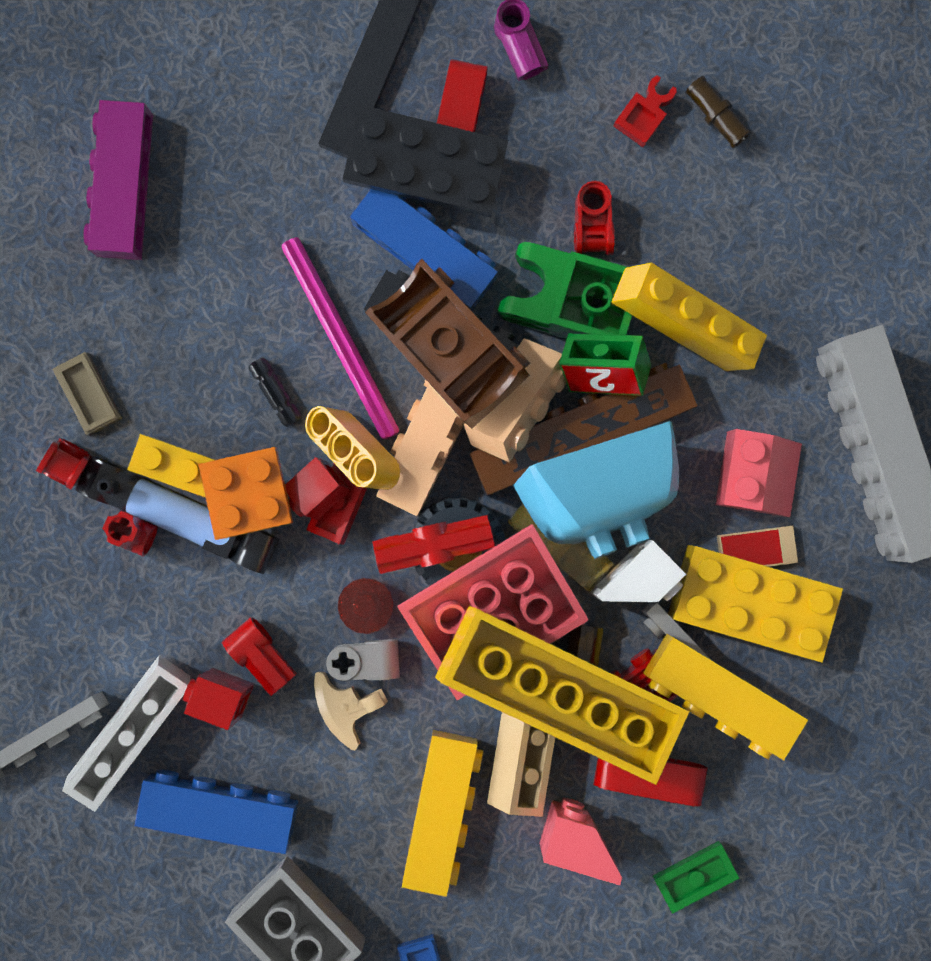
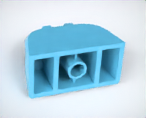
M672 422L659 424L534 464L522 474L513 486L534 523L545 537L554 543L578 544L586 541L587 547L594 559L606 556L617 550L611 532L619 529L627 548L641 544L650 539L645 519L669 505L678 493L679 464Z

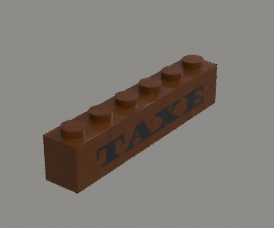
M666 362L651 368L644 395L608 394L600 398L599 393H592L577 400L580 407L566 412L562 406L547 412L544 417L545 421L533 426L529 432V438L525 447L521 451H517L510 462L475 447L476 451L470 453V458L486 495H491L514 485L522 474L534 464L644 430L697 407L698 405L680 364L669 368Z

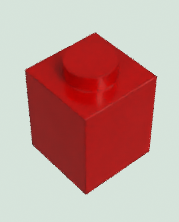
M318 457L310 461L285 484L286 492L290 497L288 499L290 508L300 517L306 516L317 520L351 491L330 463Z

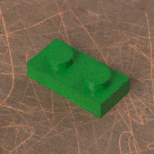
M717 841L654 874L653 878L673 914L739 879V876L720 841Z

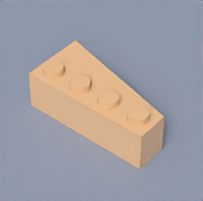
M426 380L424 386L427 389L421 401L416 399L407 417L411 423L405 435L399 433L390 452L395 455L394 458L400 466L399 481L392 489H379L376 497L417 517L464 425V421Z

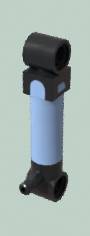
M90 455L89 461L75 488V491L86 497L116 507L202 546V549L222 558L230 559L234 563L257 573H265L279 542L277 537L262 530L215 540L208 507Z

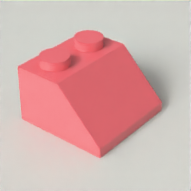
M740 429L728 431L715 505L790 517L802 444L770 434Z
M563 798L562 803L552 800L539 843L544 863L620 885L622 876L591 815L587 810H584L585 805L569 798Z

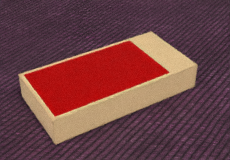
M793 526L717 535L718 549L721 554L767 567L798 563Z

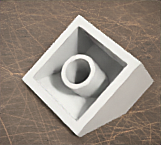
M647 540L636 545L590 593L601 601L659 602L662 598L668 601L682 588L683 584L680 580L686 574L653 540Z

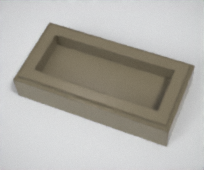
M84 352L52 369L86 435L90 436L122 419L89 353Z

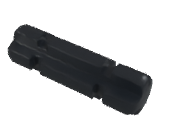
M262 357L252 362L248 366L249 371L256 381L259 380L260 383L258 385L273 410L278 411L276 415L282 425L288 427L301 419V414L294 404L291 405V398L277 375L272 374L273 369L268 360Z

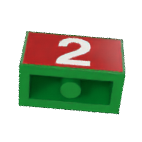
M568 333L559 363L569 391L583 393L644 395L651 368L643 336Z

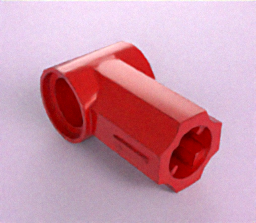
M120 511L117 515L107 516L102 529L106 532L107 542L144 557L154 542L158 526Z
M250 617L226 637L222 644L232 659L240 666H246L267 693L272 696L297 673L272 645L273 640L264 627L255 618Z

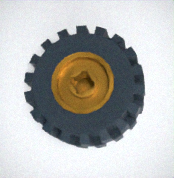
M450 497L433 503L427 510L422 512L413 527L415 529L445 521L449 524L488 515L494 545L497 546L505 541L504 532L494 514L483 504L464 497ZM488 550L456 556L455 560L432 566L421 567L417 565L415 570L419 576L421 575L425 579V583L431 586Z

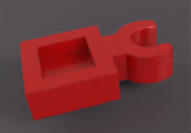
M658 75L651 79L646 90L647 97L645 98L636 92L613 125V127L641 147L646 145L667 115L659 107L670 104L677 91L673 86L668 94H658L655 89L661 79Z

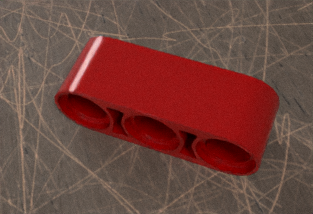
M454 59L450 60L437 123L475 132L488 66Z
M598 758L593 785L605 790L699 807L702 803L708 767L694 762L668 758L655 785Z

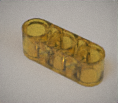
M524 504L507 521L517 532L533 524L556 565L589 593L614 565L606 556L594 559L587 547L586 541L578 544H557L550 541L534 523Z

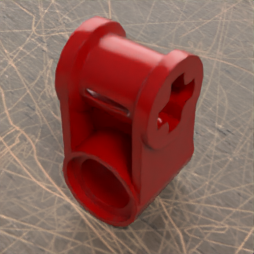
M587 182L581 187L576 197L574 252L576 253L605 252L606 255H613L612 196L607 185L602 182ZM590 193L598 195L602 200V207L596 210L589 209L584 204L583 197Z
M59 438L56 442H52L36 472L43 473L72 490L89 461L90 454L82 448L80 449L77 445Z

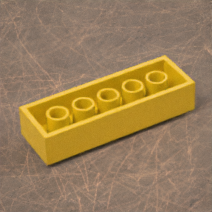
M472 606L468 607L435 676L438 681L452 689L655 785L689 714V711Z

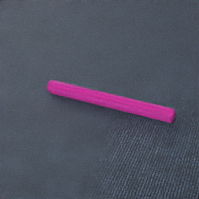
M298 237L287 240L282 244V250L382 439L391 438L399 432V428L303 244Z

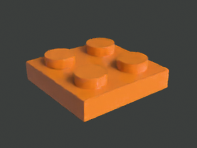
M276 447L198 464L215 540L293 523Z

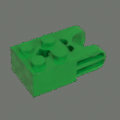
M523 242L518 245L515 253L518 264L523 269L537 274L542 279L544 287L536 296L530 298L514 296L504 298L500 302L497 311L503 320L567 339L568 333L627 334L632 315L611 303L623 272L627 268L626 266L573 251L567 253L531 242ZM594 299L602 301V307L593 308L590 305Z

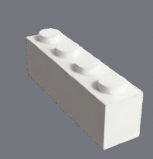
M159 655L68 774L62 791L95 812L183 697L190 682V675Z

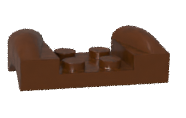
M421 259L416 264L408 280L396 293L385 301L370 307L365 313L464 423L472 429L530 376L525 369L530 362L515 346L510 351L505 348L450 289L455 283L440 267L433 271Z

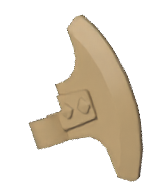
M326 672L315 673V697L325 724L340 742L355 751L360 745V740L355 731V722L358 718L383 707L388 702L382 688L361 698L354 686L347 689H338L332 685Z

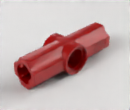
M488 515L449 524L446 521L412 529L413 532L372 541L380 574L417 565L427 567L455 560L456 556L468 553L473 554L495 547Z

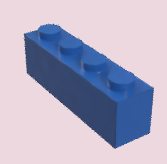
M371 189L351 214L352 225L412 270H414L416 264L421 259L433 271L440 267L455 283L450 289L473 311L497 279L498 271L494 269L496 266L495 262L480 251L476 255L464 247L466 241L459 234L451 229L444 232L434 224L436 218L420 206L415 210L405 202L406 197Z
M157 770L156 774L152 773L143 780L134 826L286 854L291 845L299 801L290 799L291 795L283 791L270 790L268 795L253 792V787L246 784L233 783L228 788L216 785V780L212 778L198 776L194 777L193 781L180 779L179 773L175 771Z

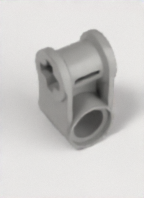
M398 640L365 641L364 643L338 645L327 657V670L333 678L342 681L400 678ZM341 652H347V657L355 661V664L349 666L348 672H342L341 666L334 664V660L339 659Z

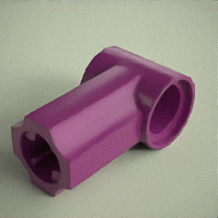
M505 0L497 9L494 23L495 35L502 41L518 81L527 80L547 70L549 65L529 20L530 11L527 5L521 0ZM509 15L515 16L519 19L521 25L514 28L508 27L502 19Z

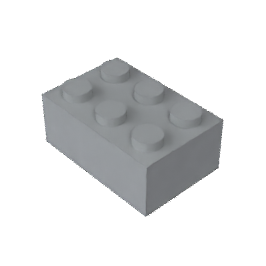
M288 856L232 909L225 921L230 929L261 961H354L362 953L366 938Z

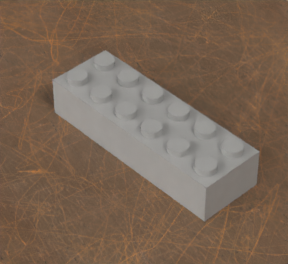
M882 324L836 339L818 348L819 356L816 357V363L821 376L827 377L831 389L828 392L829 404L835 413H839L843 427H840L841 440L847 449H851L855 461L851 464V469L856 482L862 484L866 498L863 499L864 510L868 518L874 520L878 534L875 535L877 549L882 556H886L887 561L913 563L931 557V468Z

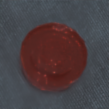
M361 578L354 580L343 589L339 596L338 611L340 619L349 629L357 633L369 634L379 631L388 623L393 614L394 601L392 594L385 584L376 579Z

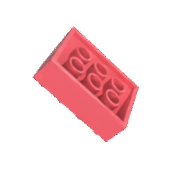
M533 524L398 605L399 611L437 670H439L469 606L477 608L549 644L589 620ZM449 687L456 700L466 696Z

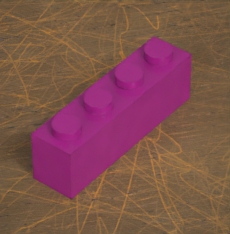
M99 100V110L93 115L92 127L96 135V148L91 150L89 158L90 169L94 173L93 186H89L87 189V206L91 211L90 223H86L84 227V243L88 246L87 250L97 257L142 260L153 113L145 103Z

